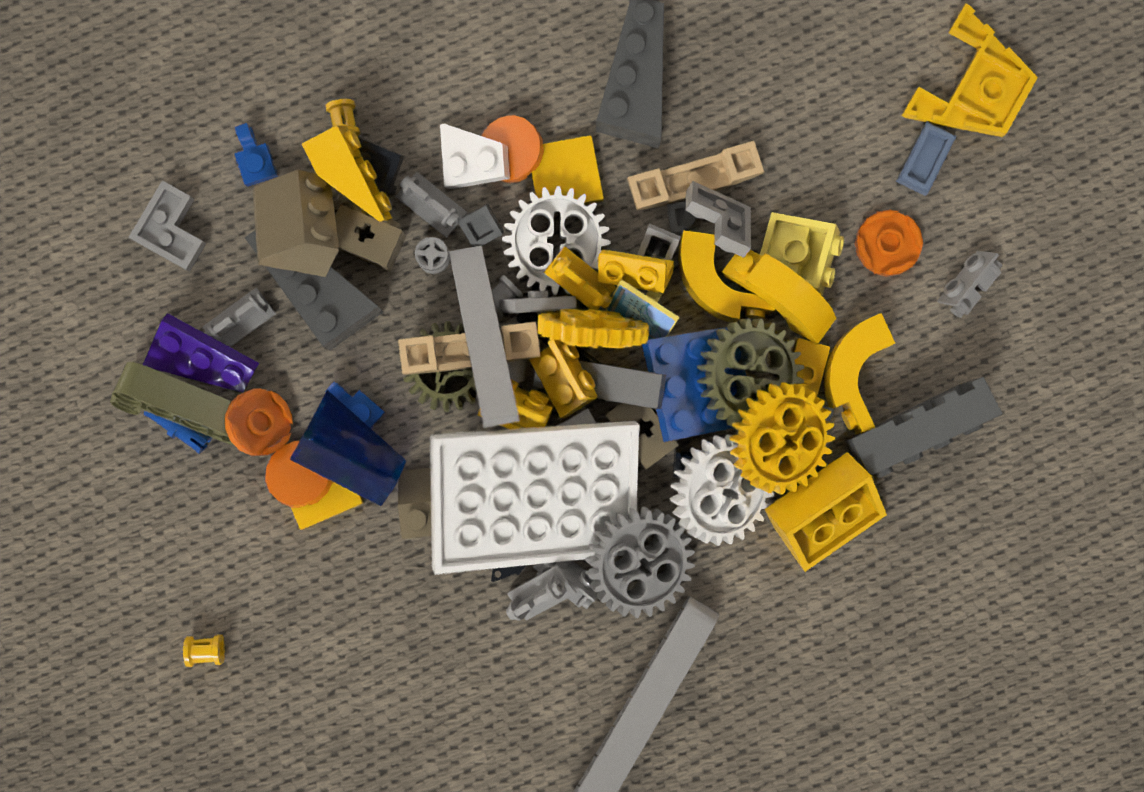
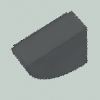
M686 201L666 205L671 233L680 236L684 230L688 231L693 226L696 217L685 210Z

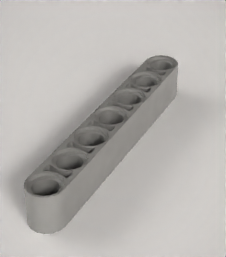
M691 596L686 599L682 605L684 610L680 609L665 634L667 639L663 638L647 665L650 668L646 667L630 694L633 697L627 699L613 723L615 728H610L596 752L598 757H593L578 783L581 786H576L574 792L619 791L714 628L719 617L718 612Z

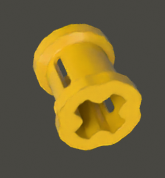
M337 99L325 105L326 111L331 116L332 127L336 125L347 126L357 136L361 134L359 127H356L353 110L356 106L354 100Z
M222 634L207 639H194L193 636H186L184 639L183 660L186 667H193L195 663L214 662L215 665H222L224 663L225 648Z

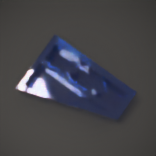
M328 390L324 394L290 457V460L379 506L383 505L396 486L407 461Z

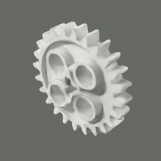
M560 186L556 187L554 195H550L546 187H544L542 198L538 199L531 192V203L529 205L522 200L518 201L522 209L521 213L516 211L510 212V215L516 221L515 224L505 223L504 225L507 230L512 232V235L502 237L503 242L512 244L511 248L504 251V255H514L515 259L508 266L509 268L520 267L521 270L516 278L520 279L527 275L529 277L528 288L535 282L540 283L539 291H544L546 286H551L553 295H556L560 285L544 273L553 261V244L547 243V239L552 238L554 234V213L556 211L560 212L559 236L566 241L565 244L560 245L559 252L564 246L569 250H576L580 253L584 262L598 271L597 260L601 247L611 244V241L602 239L601 235L610 229L605 226L599 227L598 223L605 215L599 214L594 216L592 212L597 204L593 203L586 207L584 205L585 194L576 200L573 198V188L568 191L566 196H563ZM537 215L545 216L550 223L549 229L542 233L534 231L531 227L533 217ZM575 216L581 220L583 225L581 232L572 234L565 229L564 222L568 217ZM541 248L548 253L549 260L547 264L540 267L532 264L529 256L534 249Z
M729 434L726 435L725 439L714 435L713 444L702 440L701 451L692 447L690 450L693 458L691 460L681 459L685 465L684 471L675 470L674 472L681 478L680 482L671 484V487L678 491L677 495L670 498L671 502L679 505L673 511L674 515L681 518L678 524L687 529V533L691 536L698 538L706 544L710 541L717 546H720L722 540L732 544L734 535L743 540L745 528L754 532L755 526L753 521L757 519L763 522L764 518L760 511L770 506L765 502V499L775 494L773 492L771 494L750 485V481L746 479L741 483L742 477L740 475L742 470L733 465L739 458L730 454V451L737 447L738 443L729 440V437L732 436ZM718 465L717 471L713 474L715 467ZM706 496L704 503L700 506L702 499Z

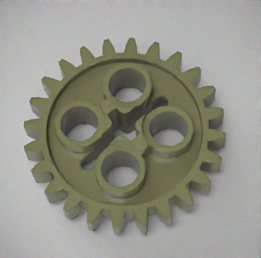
M741 319L739 324L737 322L727 323L728 331L726 329H718L716 331L719 340L708 339L707 343L712 348L711 352H701V355L707 359V364L697 366V369L705 372V377L698 379L697 383L706 384L707 389L700 395L701 397L712 398L707 408L712 410L719 409L716 418L722 420L727 418V425L732 426L734 422H742L743 418L739 415L738 410H749L746 399L749 398L757 401L758 389L762 390L765 386L768 392L769 384L780 387L782 382L792 385L794 383H804L802 378L796 376V372L804 369V365L795 364L794 361L801 355V352H791L790 349L795 341H783L786 330L775 331V323L773 322L764 324L763 319H753L752 322L750 319ZM737 347L741 351V358L738 363L734 357ZM768 352L771 355V364L769 365V367L767 366L765 361L766 354ZM725 368L775 374L777 380L730 375L725 373ZM733 381L737 385V392L734 397L730 393Z

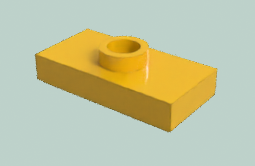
M797 338L793 352H801V355L794 361L795 364L804 365V369L796 372V376L804 380V383L798 385L815 391V397H817L830 346L819 343L817 345L812 341Z

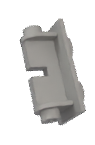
M417 171L412 177L407 175L401 181L400 186L402 189L395 196L446 238L459 224L458 220L468 213Z
M977 251L968 257L964 263V268L955 279L947 283L944 293L937 302L953 306L951 312L957 317L961 318L964 314L968 315L982 297L975 290V287L978 286L981 291L986 292L1001 274L1002 264L996 260L999 254Z
M256 287L202 327L205 330V334L232 347L276 315V313Z
M574 561L535 564L533 568L538 571L537 576L555 565L559 566L577 592L568 599L578 608L583 606L587 609L596 600L598 592H594L589 586L594 580L586 575L587 570L581 568Z
M555 565L509 591L507 595L512 601L506 609V613L511 620L520 621L525 618L527 621L575 595L577 592L559 566Z

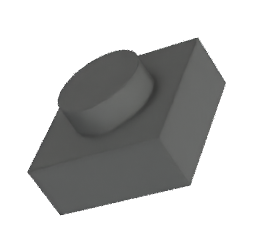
M488 203L458 220L472 247L483 246L504 233L502 226Z

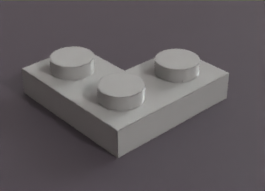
M162 180L128 238L189 272L206 245L202 240L179 228L180 223L195 199Z
M692 181L686 190L685 210L699 219H706L715 223L714 245L719 246L726 252L745 257L751 249V207Z

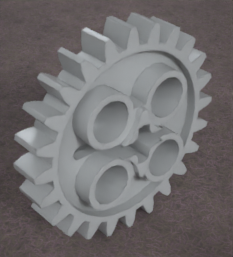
M642 507L639 515L633 508H629L628 518H625L618 512L616 513L617 523L615 525L607 520L604 522L608 530L605 534L598 531L595 532L596 536L601 540L599 544H589V547L595 552V556L586 557V561L593 566V568L586 571V575L594 580L589 586L594 592H598L597 598L602 603L606 602V606L612 612L617 609L625 617L630 610V613L635 618H639L643 609L651 617L654 606L663 612L665 611V600H669L673 604L676 603L673 593L675 591L685 592L684 588L680 585L681 581H691L692 578L685 573L686 569L695 567V564L687 559V557L695 554L693 549L686 546L690 543L691 538L685 533L682 534L685 528L675 523L676 519L669 514L664 516V513L659 509H655L651 513V510ZM654 534L652 542L644 546L646 538ZM624 550L622 559L614 562L615 555L619 551ZM666 563L664 571L657 574L658 568ZM637 579L635 587L627 590L629 583Z

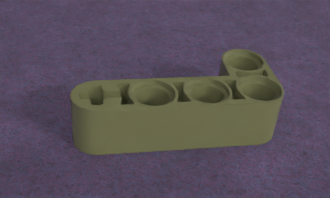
M136 362L126 363L112 392L111 405L133 415H139L141 410H144L222 442L234 445L231 443L225 430V414L232 401Z

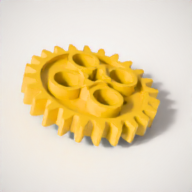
M560 309V311H547V313L538 315L537 331L543 337H550L551 340H561V342L572 346L625 348L632 347V345L641 346V344H646L648 342L649 325L642 322V320L623 317L620 313L613 311Z
M782 382L780 387L769 384L768 392L760 389L757 390V401L749 398L746 399L749 406L748 411L738 410L743 420L742 422L732 423V426L738 429L739 432L737 435L729 437V440L738 443V446L733 448L730 454L739 458L733 465L742 470L740 476L750 481V485L770 494L775 491L784 495L786 489L796 492L797 483L805 487L808 486V475L817 478L818 473L815 469L817 465L826 467L827 464L822 459L823 454H832V451L826 447V443L835 440V437L828 435L827 431L835 425L825 420L831 414V411L822 408L825 401L815 397V391L795 383L792 385ZM764 435L762 442L759 444L761 436Z

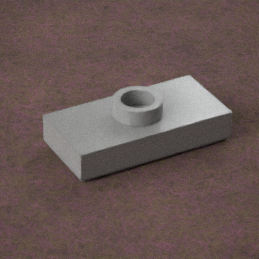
M528 291V298L500 299L501 311L503 313H525L576 308V296L548 297V291Z

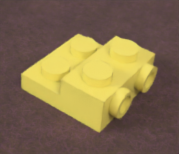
M772 212L760 255L763 256L766 253L800 275L823 295L825 287L831 288L834 282L835 268H831L834 255H841L844 237L840 236V230L836 224Z

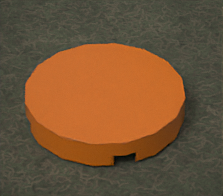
M515 115L500 117L490 123L482 133V137L508 146L510 179L500 181L506 183L521 182L539 167L544 153L543 139L536 127L525 118Z
M885 210L873 214L863 222L857 231L855 247L857 256L864 267L874 274L888 277L900 275L914 266L922 251L923 239L921 230L908 215L905 216L895 210Z
M254 388L237 395L229 404L225 414V430L231 443L241 452L251 456H266L280 450L289 441L291 424H293L292 413L287 402L279 394L271 390Z
M293 441L284 445L271 456L266 467L265 481L269 492L281 504L292 508H302L300 506L308 504L311 506L319 502L328 493L333 483L334 472L332 471L333 466L330 456L317 444L309 441Z

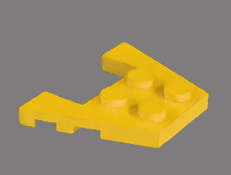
M966 3L948 33L977 49V52L949 102L947 103L918 87L901 116L907 119L1003 137L1007 134L1038 77L1010 47L1006 49L994 36L995 31L987 23L984 25L974 15L975 10Z

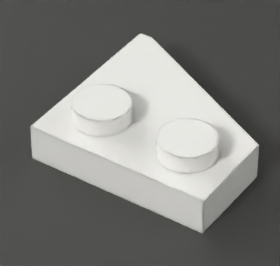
M446 124L440 125L444 187L455 189L510 179L508 146Z

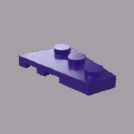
M167 313L159 325L143 365L155 370L243 393L259 363Z

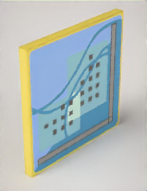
M622 279L612 296V302L606 308L607 311L620 313L623 317H632L634 320H642V322L648 323L649 339L667 337L679 319L677 315L658 304L662 296L661 293L648 291L645 295Z

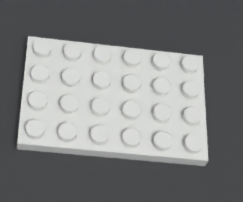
M635 421L430 435L432 569L434 574L586 559V557L595 556V552L589 547V544H599L601 541L595 532L598 531L605 534L608 531L604 523L606 520L615 525L617 523L616 513L619 512L622 516L628 518L629 508L637 511L639 424ZM624 550L619 551L615 556L624 555Z

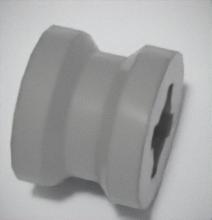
M427 237L417 244L415 259L425 272L438 274L448 267L450 262L449 251L442 240L435 237Z

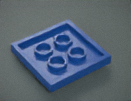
M727 327L650 339L646 344H642L648 372L666 375L661 409H656L663 442L734 428L727 425V418L725 420L716 418L719 409L712 410L707 408L712 398L701 397L700 395L707 389V385L697 383L698 379L705 377V372L697 369V366L707 364V359L701 355V352H711L712 348L707 343L708 339L719 340L716 331L718 329H726L728 331ZM738 347L734 353L737 363L741 358V351ZM725 368L726 374L747 376L745 370ZM733 381L730 393L734 397L737 392V385Z

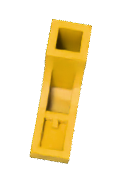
M683 231L679 247L680 274L688 293L702 309L727 322H737L740 319L741 311H745V317L753 319H765V314L771 315L775 311L773 306L758 295L736 291L728 287L720 279L714 264L715 234Z
M749 250L745 257L735 254L722 271L725 278L753 292L773 306L784 317L792 331L817 345L837 319L829 303L813 286L792 269L766 253L761 256Z
M882 313L868 318L847 331L833 347L825 366L824 391L828 406L836 408L843 405L845 410L841 412L843 421L849 430L854 429L856 434L875 428L859 392L858 375L860 369L872 354L896 344Z

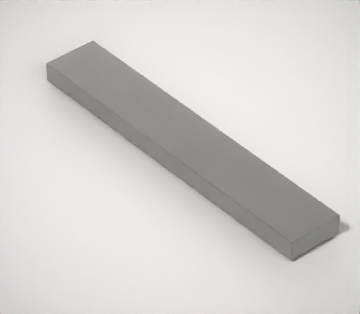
M482 245L449 251L483 426L486 428L519 421Z

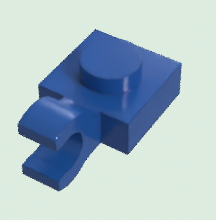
M248 123L236 126L235 131L243 151L234 153L244 184L248 187L278 177L269 146L266 143L257 144L253 129L249 127Z
M333 382L325 391L343 407L337 416L361 437H364L385 414V411L361 390L354 396H351L338 383Z

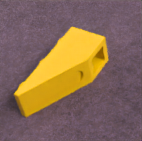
M336 125L302 143L316 174L379 222L392 219L389 212L392 210L391 203L383 191L379 192L374 182V179L377 178L376 173L370 162L363 160L359 148H361L360 140L352 129H348L347 126Z

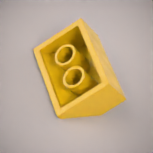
M848 452L817 472V478L812 476L807 479L808 486L805 487L800 484L797 486L796 492L790 491L764 509L774 529L804 572L887 515L871 475Z

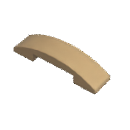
M751 141L724 149L721 154L662 171L658 168L630 176L627 180L636 209L643 210L686 200V190L692 181L717 191L764 173L755 142Z
M536 322L507 325L500 328L507 363L540 357ZM465 333L438 337L431 335L398 340L403 375L472 368Z

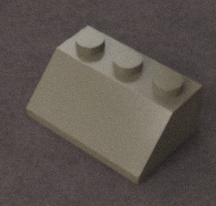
M295 170L254 186L253 203L258 265L326 277L339 251L331 185L316 173Z
M431 467L399 471L398 512L401 539L432 536Z

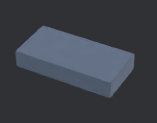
M926 122L896 182L926 196L956 136Z

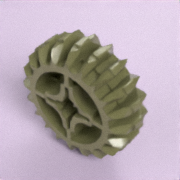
M446 321L444 332H440L438 324L433 323L432 330L434 334L432 335L433 337L461 334L464 333V326L462 323H459L455 332H452L451 322ZM425 329L419 331L422 337L429 336ZM460 369L463 372L454 370L452 373L449 371V375L444 376V371L436 372L434 391L427 387L422 374H408L403 377L406 383L416 382L409 389L412 395L423 391L418 402L425 404L430 397L432 398L430 403L432 410L438 408L440 401L443 402V410L445 412H450L451 402L454 401L459 411L463 410L464 406L461 399L465 397L471 405L476 402L471 396V393L474 390L476 391L472 369ZM454 378L470 379L469 383L461 390L444 394L445 389L448 388L450 381Z

